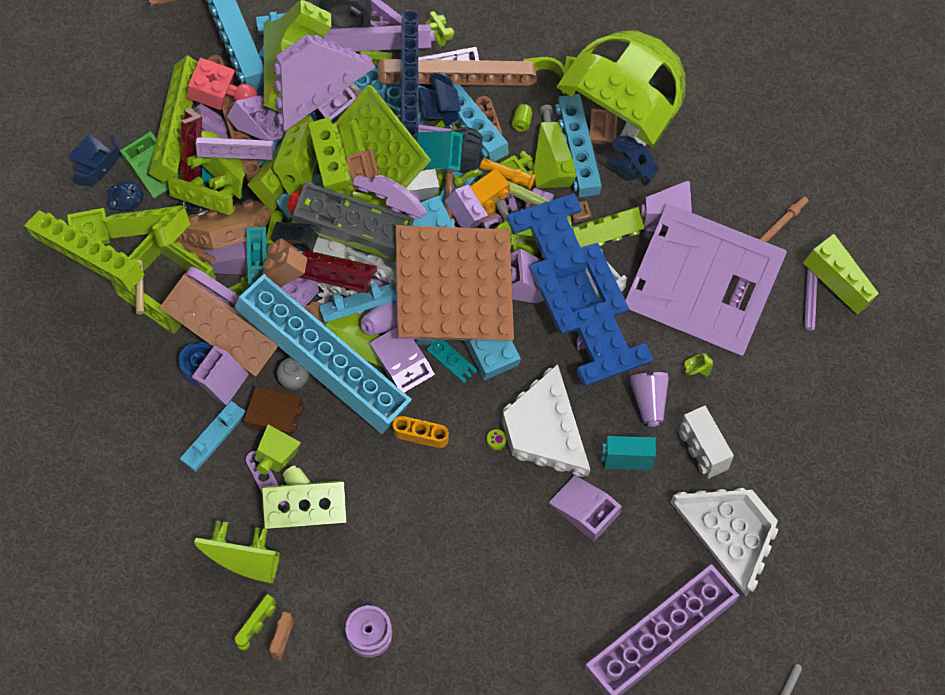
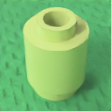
M291 466L283 473L284 481L287 485L311 483L302 470L296 466Z

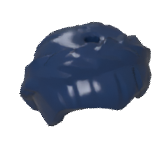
M135 181L120 182L109 188L107 204L109 209L132 211L144 199L142 188Z

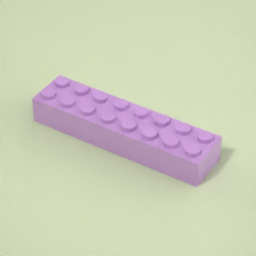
M711 564L587 663L584 671L604 695H622L732 606L739 597V594Z

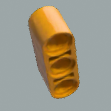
M399 416L393 421V433L399 439L436 448H443L449 442L448 429L443 425L405 416ZM399 426L407 427L405 430L397 429ZM418 430H424L426 433H424L423 435H419L416 432ZM439 434L445 436L443 439L435 438V436Z

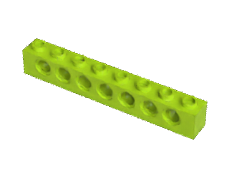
M188 55L174 65L149 170L150 175L163 183L177 174L180 162L181 121L184 120V110L192 109L193 100L186 97L188 85L198 62Z
M39 210L24 225L30 235L36 240L128 291L145 275L141 269L142 265L136 259H129L123 252H116L110 245L105 246L97 238L92 239L86 232H79L73 225L68 226L63 220L55 219L50 213L46 214Z

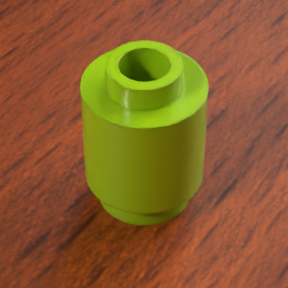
M521 104L515 109L512 127L516 131L523 132L529 129L533 114L530 106Z

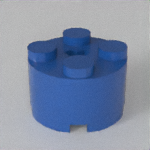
M206 342L191 343L180 352L179 366L183 377L194 386H200L192 376L213 348L210 344Z

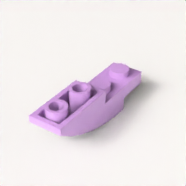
M360 175L354 179L353 184L359 186V190L369 192L370 190L375 192L377 197L387 198L386 205L391 206L393 211L407 212L409 217L415 219L424 217L427 214L426 209L411 192L388 177L377 175L373 180Z

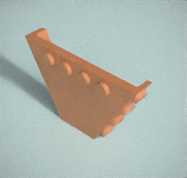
M247 200L242 205H233V213L230 215L214 210H208L206 214L202 215L192 214L188 216L190 226L178 238L192 246L212 250L246 242V227H265L270 222L273 212L261 200L254 202L253 200ZM277 206L274 211H279V207Z

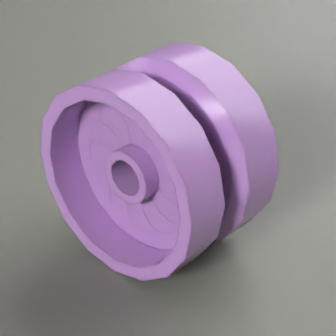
M368 605L359 607L350 614L346 621L345 630L348 643L356 654L372 658L381 655L388 649L392 640V627L389 617L382 609Z

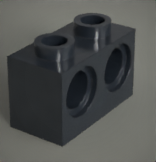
M276 222L270 239L273 242L283 239L299 249L298 251L313 252L319 235L308 224Z

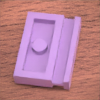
M200 103L196 110L202 116V128L206 131L215 132L224 139H229L230 133L226 119Z

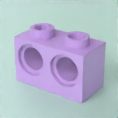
M300 277L281 287L283 291L303 308L319 292L317 281Z

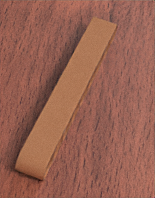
M212 55L207 59L225 66L219 55ZM227 95L222 110L232 139L251 140L249 134L238 130L227 118L228 113L236 102L233 96ZM240 159L248 183L260 169L258 159Z
M383 59L378 62V80L381 83L400 84L401 59ZM418 60L419 84H433L431 76L435 72L445 73L453 80V85L528 86L537 81L535 65L529 61Z

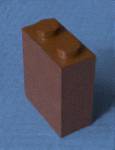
M256 386L244 419L245 427L265 432L269 424L291 437L292 433L296 434L298 416H302L304 411L301 397Z

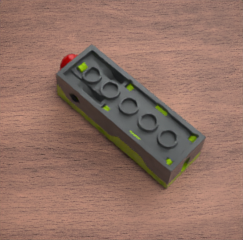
M308 182L304 183L302 190L290 195L287 208L293 217L292 223L308 224L320 237L395 262V226H413L415 219Z

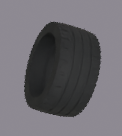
M320 0L319 8L331 13L330 29L364 28L370 26L372 16L370 0ZM349 5L357 8L361 13L352 18H340L333 15L329 10L335 6Z

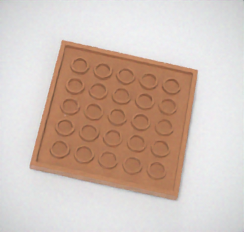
M395 226L397 339L514 340L509 229Z

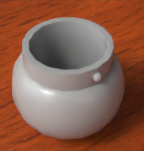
M292 357L283 360L277 368L278 381L287 389H300L309 379L310 373Z

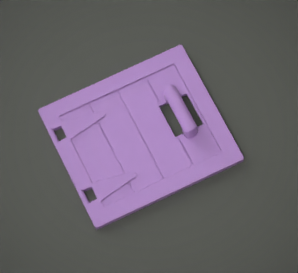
M666 204L626 298V303L629 310L743 356L787 251L684 209ZM663 225L668 227L665 237L658 236ZM736 275L739 277V280L727 305L722 303L732 276ZM640 278L646 281L642 291L636 289ZM753 282L756 286L745 311H742L739 307L749 283Z

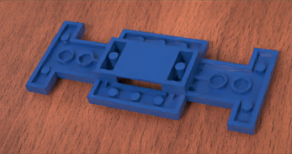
M571 194L509 214L506 220L513 235L530 229L536 240L544 261L530 265L529 269L559 334L563 335L572 331L574 333L579 332L592 360V363L580 366L576 370L583 386L586 387L652 363L654 359L646 343L628 348L614 316L628 312L629 307L598 242L580 247L567 217L580 213L582 209L575 194ZM586 268L588 269L593 279V282L602 298L601 302H599V299L585 272Z

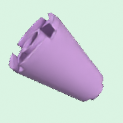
M397 301L372 308L361 320L362 330L368 335H375L396 328Z
M653 372V375L641 373L630 377V383L643 423L648 424V427L660 426L659 423L663 422L669 381L668 373Z

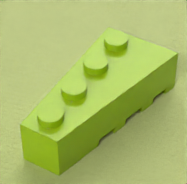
M639 207L630 208L571 227L581 248L597 242L599 246L605 245V241H618L623 239V235L629 234V236L640 234L639 230L645 229Z
M835 234L813 249L803 262L857 315L868 307L879 294Z

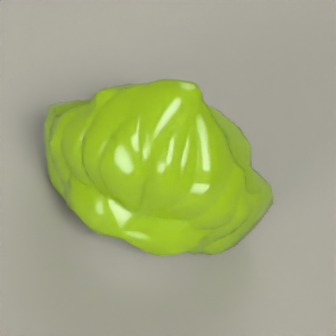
M704 353L696 355L684 363L687 375H694L700 372L702 375L709 376L713 367V360Z

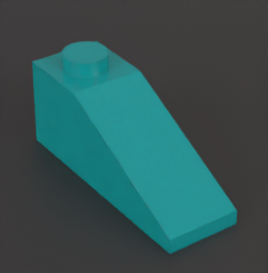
M246 227L248 285L254 284L263 275V264L267 257L266 227Z

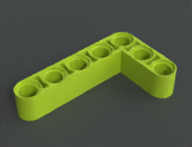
M184 206L115 214L104 219L110 238L150 234L153 231L160 247L172 244L190 226Z

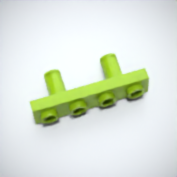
M175 177L168 179L169 196L226 215L233 213L232 197L234 194L231 187L226 186L221 191L204 187V181L200 177H196L190 182Z

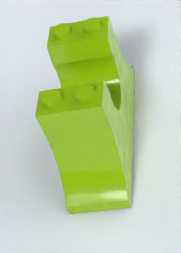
M299 0L281 18L274 21L267 20L264 23V106L279 112L275 102V98L278 97V92L275 89L277 75L274 72L276 56L306 34L313 37L317 35L323 38L331 28V13L310 2Z

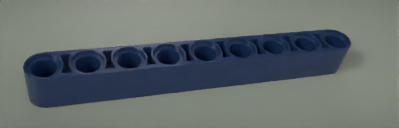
M407 10L402 14L400 121L417 142L419 132L418 14L415 11Z

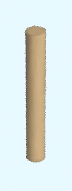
M137 260L142 265L141 269L143 271V261ZM143 277L136 284V314L139 315L144 314Z

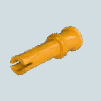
M483 158L480 169L488 172L497 169L504 178L511 180L512 183L525 186L528 190H531L536 177L535 174L530 175L522 172V169L515 170Z

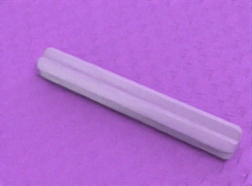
M808 267L804 328L805 330H814L817 276Z

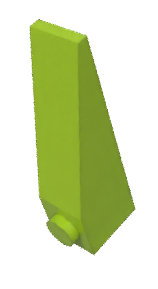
M541 122L535 165L533 167V174L536 175L534 180L536 188L571 187L577 177L574 161L559 122Z
M358 312L326 322L325 326L362 358L383 367L370 345L371 341L381 335L366 334L361 328V320L363 318Z

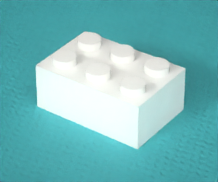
M706 406L685 414L679 434L681 439L688 443L690 455L697 459L700 473L702 475L705 474L707 479L728 470L734 455Z

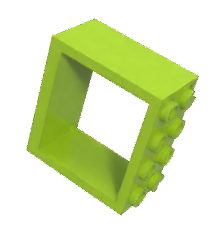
M153 231L128 257L131 260H142L144 272L162 253L188 271L190 267H195L216 280L214 268L208 262H202L194 252L186 251L183 245L177 241L164 247L158 246ZM111 281L115 293L136 308V287L134 286L128 291ZM144 293V314L172 334H175L183 324L160 309L161 304Z

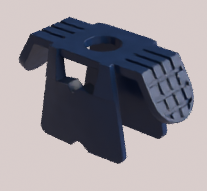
M435 72L431 76V82L435 86L436 94L423 87L419 88L420 100L423 103L422 109L426 119H444L445 126L443 128L449 129L461 121L458 91L454 88L453 80L445 73ZM436 101H438V106H439V110L441 111V113L438 112V107L436 106V105H437V102H436Z
M88 134L81 141V145L69 154V158L76 161L73 169L84 173L73 176V181L76 184L94 186L115 165L121 153L113 135L110 136L114 145L111 150L107 149L92 134Z
M625 135L615 138L613 141L614 149L622 152L627 159L607 158L608 163L623 180L629 181L646 177L645 185H648L659 168L654 162L652 154L642 143H638L635 138ZM630 164H632L638 170L639 173L635 172L634 169L631 168Z

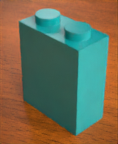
M454 131L418 132L417 143L431 159L422 171L435 169L436 172L460 171L463 134Z
M607 436V441L603 443L601 450V462H604V469L652 470L656 457V440L654 437Z

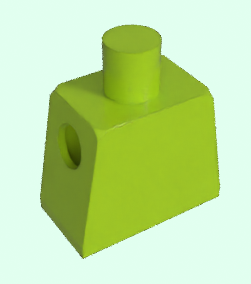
M268 424L255 456V460L260 462L257 470L262 474H267L270 469L280 472L297 454L301 442Z

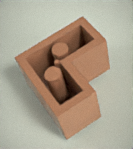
M279 239L271 243L267 248V257L263 264V274L277 286L281 287L305 273L308 258L299 253V249L283 239Z

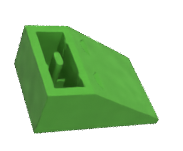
M150 131L120 150L127 167L152 198L156 199L169 190L168 180L163 183L149 174L157 140ZM179 170L177 171V174H175L172 177L180 179Z

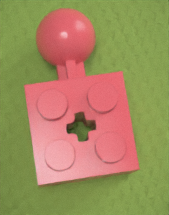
M200 58L188 85L186 98L221 110L227 95L233 96L235 101L257 96V91L250 84H241L238 87L232 85L234 69Z

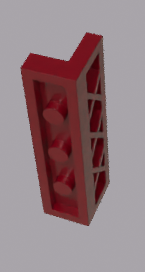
M191 108L184 110V120L181 121L180 179L188 182L196 177H200L201 165L191 169L192 165L188 166L187 164L188 157L197 155L196 139L202 138V116Z
M306 251L303 254L305 257L313 259H307L305 273L299 276L300 278L368 293L371 290V277L377 272V266L314 251Z

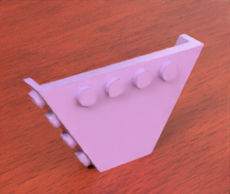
M306 34L276 56L274 72L277 75L275 89L278 92V97L275 98V102L279 109V114H276L278 125H281L284 131L289 129L375 68L371 61L372 59L366 54H356L350 48L343 49L335 42H325L324 39L317 35L313 37Z

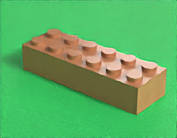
M186 274L182 276L160 307V309L212 346L215 345L228 352L244 369L254 376H257L278 347L277 344L238 311Z

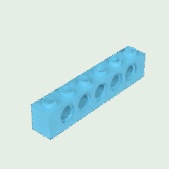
M454 85V88L458 91L461 111H459L461 121L457 124L460 128L471 127L482 134V158L495 162L508 155V142L461 85Z
M574 94L573 97L570 95L558 97V104H555L556 114L560 115L559 125L561 130L564 131L563 135L574 161L577 176L573 182L574 192H578V197L599 195L601 192V181L580 94Z

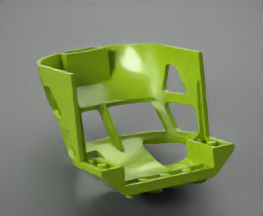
M637 30L615 32L590 43L577 56L557 85V88L562 90L563 94L566 93L571 97L578 91L640 130L636 137L654 149L682 105L685 97L686 75L679 56L660 39ZM614 40L629 43L628 48L617 62H612L607 58L593 54L597 48ZM661 65L666 66L675 81L673 105L649 84V81Z

